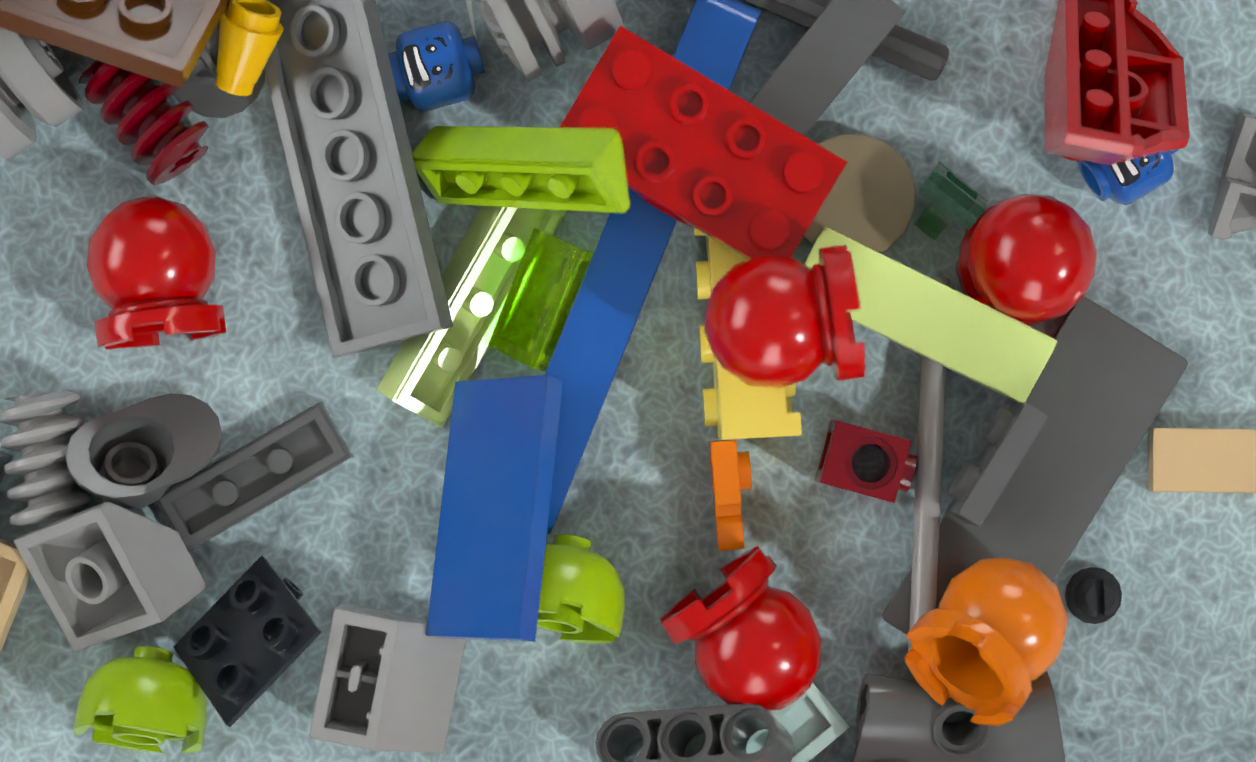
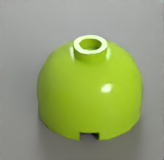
M568 534L555 535L553 544H546L537 627L563 633L559 640L589 644L615 642V637H620L624 615L625 590L620 574L604 556L590 551L591 541Z
M139 646L134 648L133 657L115 658L93 672L82 690L73 729L76 735L81 736L90 727L94 728L93 742L117 748L163 753L158 745L164 744L165 740L183 741L181 754L193 753L202 750L207 721V699L190 671L185 667L171 663L172 652L157 647Z

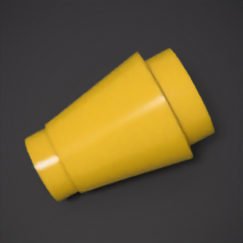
M230 0L229 7H226L219 25L217 75L215 79V85L224 92L237 96H249L252 94L254 85L257 83L284 31L282 24L279 22L282 12L273 3L267 0Z

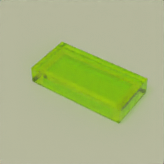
M534 228L488 346L532 369L546 371L593 253L548 231Z

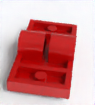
M621 25L559 127L616 129L622 142L628 188L635 191L640 198L656 209L687 226L695 227L748 260L759 256L792 257L847 164V161Z

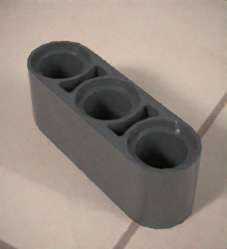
M756 704L621 713L612 716L604 722L598 731L596 739L597 754L602 762H625L626 749L633 741L641 738L644 741L642 750L637 757L627 762H791L794 753L793 739L787 729L767 709ZM768 730V740L764 747L757 752L746 753V746L750 737L757 731ZM705 734V743L701 751L692 757L685 758L684 753L688 742L696 735Z

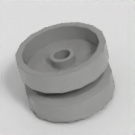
M0 27V157L10 161L36 143V125L29 111L40 121L58 127L83 110L84 104L60 61L47 43Z

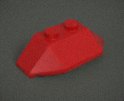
M1136 0L1058 1L1044 75L1045 153L1059 155L1072 161L1085 160L1112 165L1186 148L1190 134L1183 57L1157 25L1136 9L1138 3Z

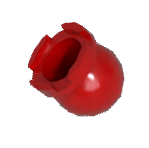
M1025 193L1002 200L998 204L989 207L968 225L966 233L959 244L956 273L962 293L1027 326L1063 316L1084 298L1095 277L1097 250L1089 225L1073 207L1048 195Z
M140 197L124 201L104 217L89 238L87 269L96 294L112 309L109 311V317L94 321L98 348L105 347L106 350L159 346L158 333L165 332L167 335L190 333L191 341L227 333L223 305H208V301L203 299L214 281L216 250L207 226L186 205L160 197Z
M847 245L819 248V264H814L812 269L791 257L759 256L733 265L713 287L705 312L704 332L711 351L722 368L749 386L782 388L806 380L823 362L827 366H832L837 381L865 377L864 342L856 343L850 312H847L860 310L856 275L851 252L847 251Z
M758 546L742 553L719 569L726 578L723 583L703 598H701L695 588L674 604L660 620L667 631L666 635L673 644H678L686 639L695 641V665L706 688L726 704H756L768 711L782 710L794 703L810 689L821 666V637L810 609L791 592L767 586L769 583L768 577L775 571L777 565L770 556H765Z

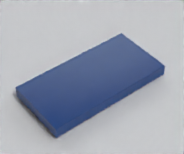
M542 375L455 382L426 636L443 639L535 642L563 387L562 379Z

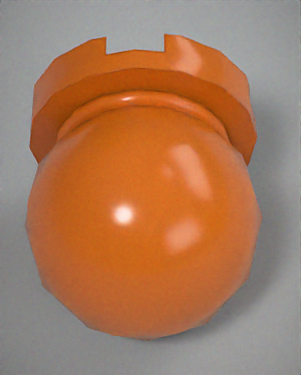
M1004 557L981 559L953 577L941 599L938 609L922 615L906 636V638L910 639L912 648L906 654L905 661L917 683L942 706L950 697L957 703L975 711L976 713L970 720L971 722L980 725L1000 726L1012 721L1032 691L1031 681L1037 679L1054 665L1065 641L1068 616L1058 586L1032 563Z

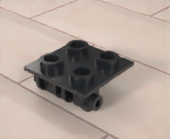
M262 555L173 646L228 727H231L322 633L298 601L304 595L303 592L288 578L285 577L282 580Z

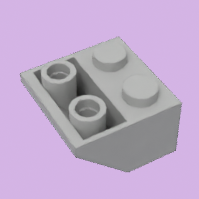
M347 602L342 603L334 609L309 738L374 751L443 753L466 639H443L426 636L428 618Z

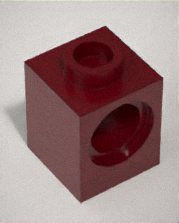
M831 420L815 481L895 503L898 491L905 493L909 491L916 469L917 456L908 454L911 440ZM866 444H872L879 448L885 462L881 474L870 481L859 479L852 468L854 453Z

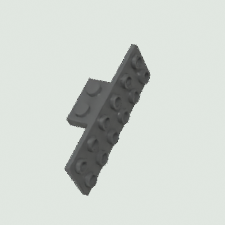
M1084 297L1071 308L1053 337L1057 340V344L1027 400L1021 403L1014 401L1009 410L1004 406L999 409L984 432L982 439L988 443L975 464L968 461L950 487L949 494L954 498L940 519L936 609H938L951 579L981 559L1004 557L1030 562L1054 582L1188 365L1187 360L1087 297ZM912 566L882 613L884 621L905 634L909 632Z

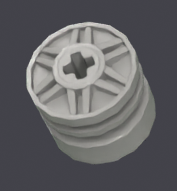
M474 0L503 56L505 55L524 74L528 82L543 75L531 51V48L543 43L555 66L558 67L566 62L558 36L559 33L569 28L580 44L588 51L613 38L620 25L625 28L614 0Z

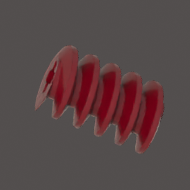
M96 60L83 71L78 79V84H87L85 97L92 104H103L100 109V117L105 123L109 125L119 124L115 134L117 140L123 145L135 144L131 150L132 160L138 165L150 164L146 171V178L152 185H159L175 178L205 155L209 147H201L198 141L209 128L208 124L205 121H201L186 127L183 121L193 109V104L187 100L171 106L168 102L178 87L166 83L156 86L152 78Z

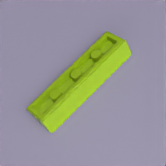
M435 126L412 152L417 173L439 204L625 213L630 207L622 142L616 129Z

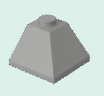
M108 501L23 534L13 540L74 652L163 622L207 588L178 531Z

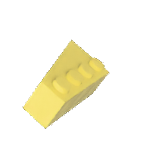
M693 227L694 236L706 235ZM706 235L707 261L695 262L698 300L709 299L713 287L731 267L748 260ZM699 325L701 363H713L714 388L702 389L704 426H716L717 439L720 440L802 436L800 412L792 413L791 396L796 394V383L782 388L747 385L722 368L711 351L704 332V325Z

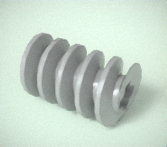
M59 391L5 398L6 400L14 401L15 405L0 412V423L16 426L18 431L1 439V447L21 452V457L3 466L4 473L24 478L23 483L7 491V498L25 502L28 507L10 517V524L24 526L49 523L74 515L76 509L92 501V494L72 489V484L76 481L68 471L66 450L70 439H66L65 433L83 425V420L80 417L64 414L62 408L79 400V393Z

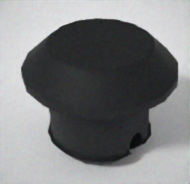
M1096 567L1081 569L1071 577L1066 585L1065 600L1067 608L1074 617L1082 622L1091 624L1106 622L1116 614L1121 605L1122 592L1120 584L1114 575L1105 569Z

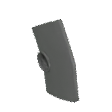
M1045 671L1037 679L1031 681L1032 691L1012 721L1000 726H990L971 722L970 720L976 712L966 708L965 705L957 703L950 697L943 706L940 705L917 681L867 673L862 680L858 696L856 723L859 738L851 762H1065L1058 709L1049 674ZM957 711L969 712V715L961 721H944L950 714Z

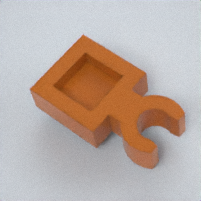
M734 439L708 441L717 549L719 551L745 549L740 490L752 489L749 451L737 452V442Z

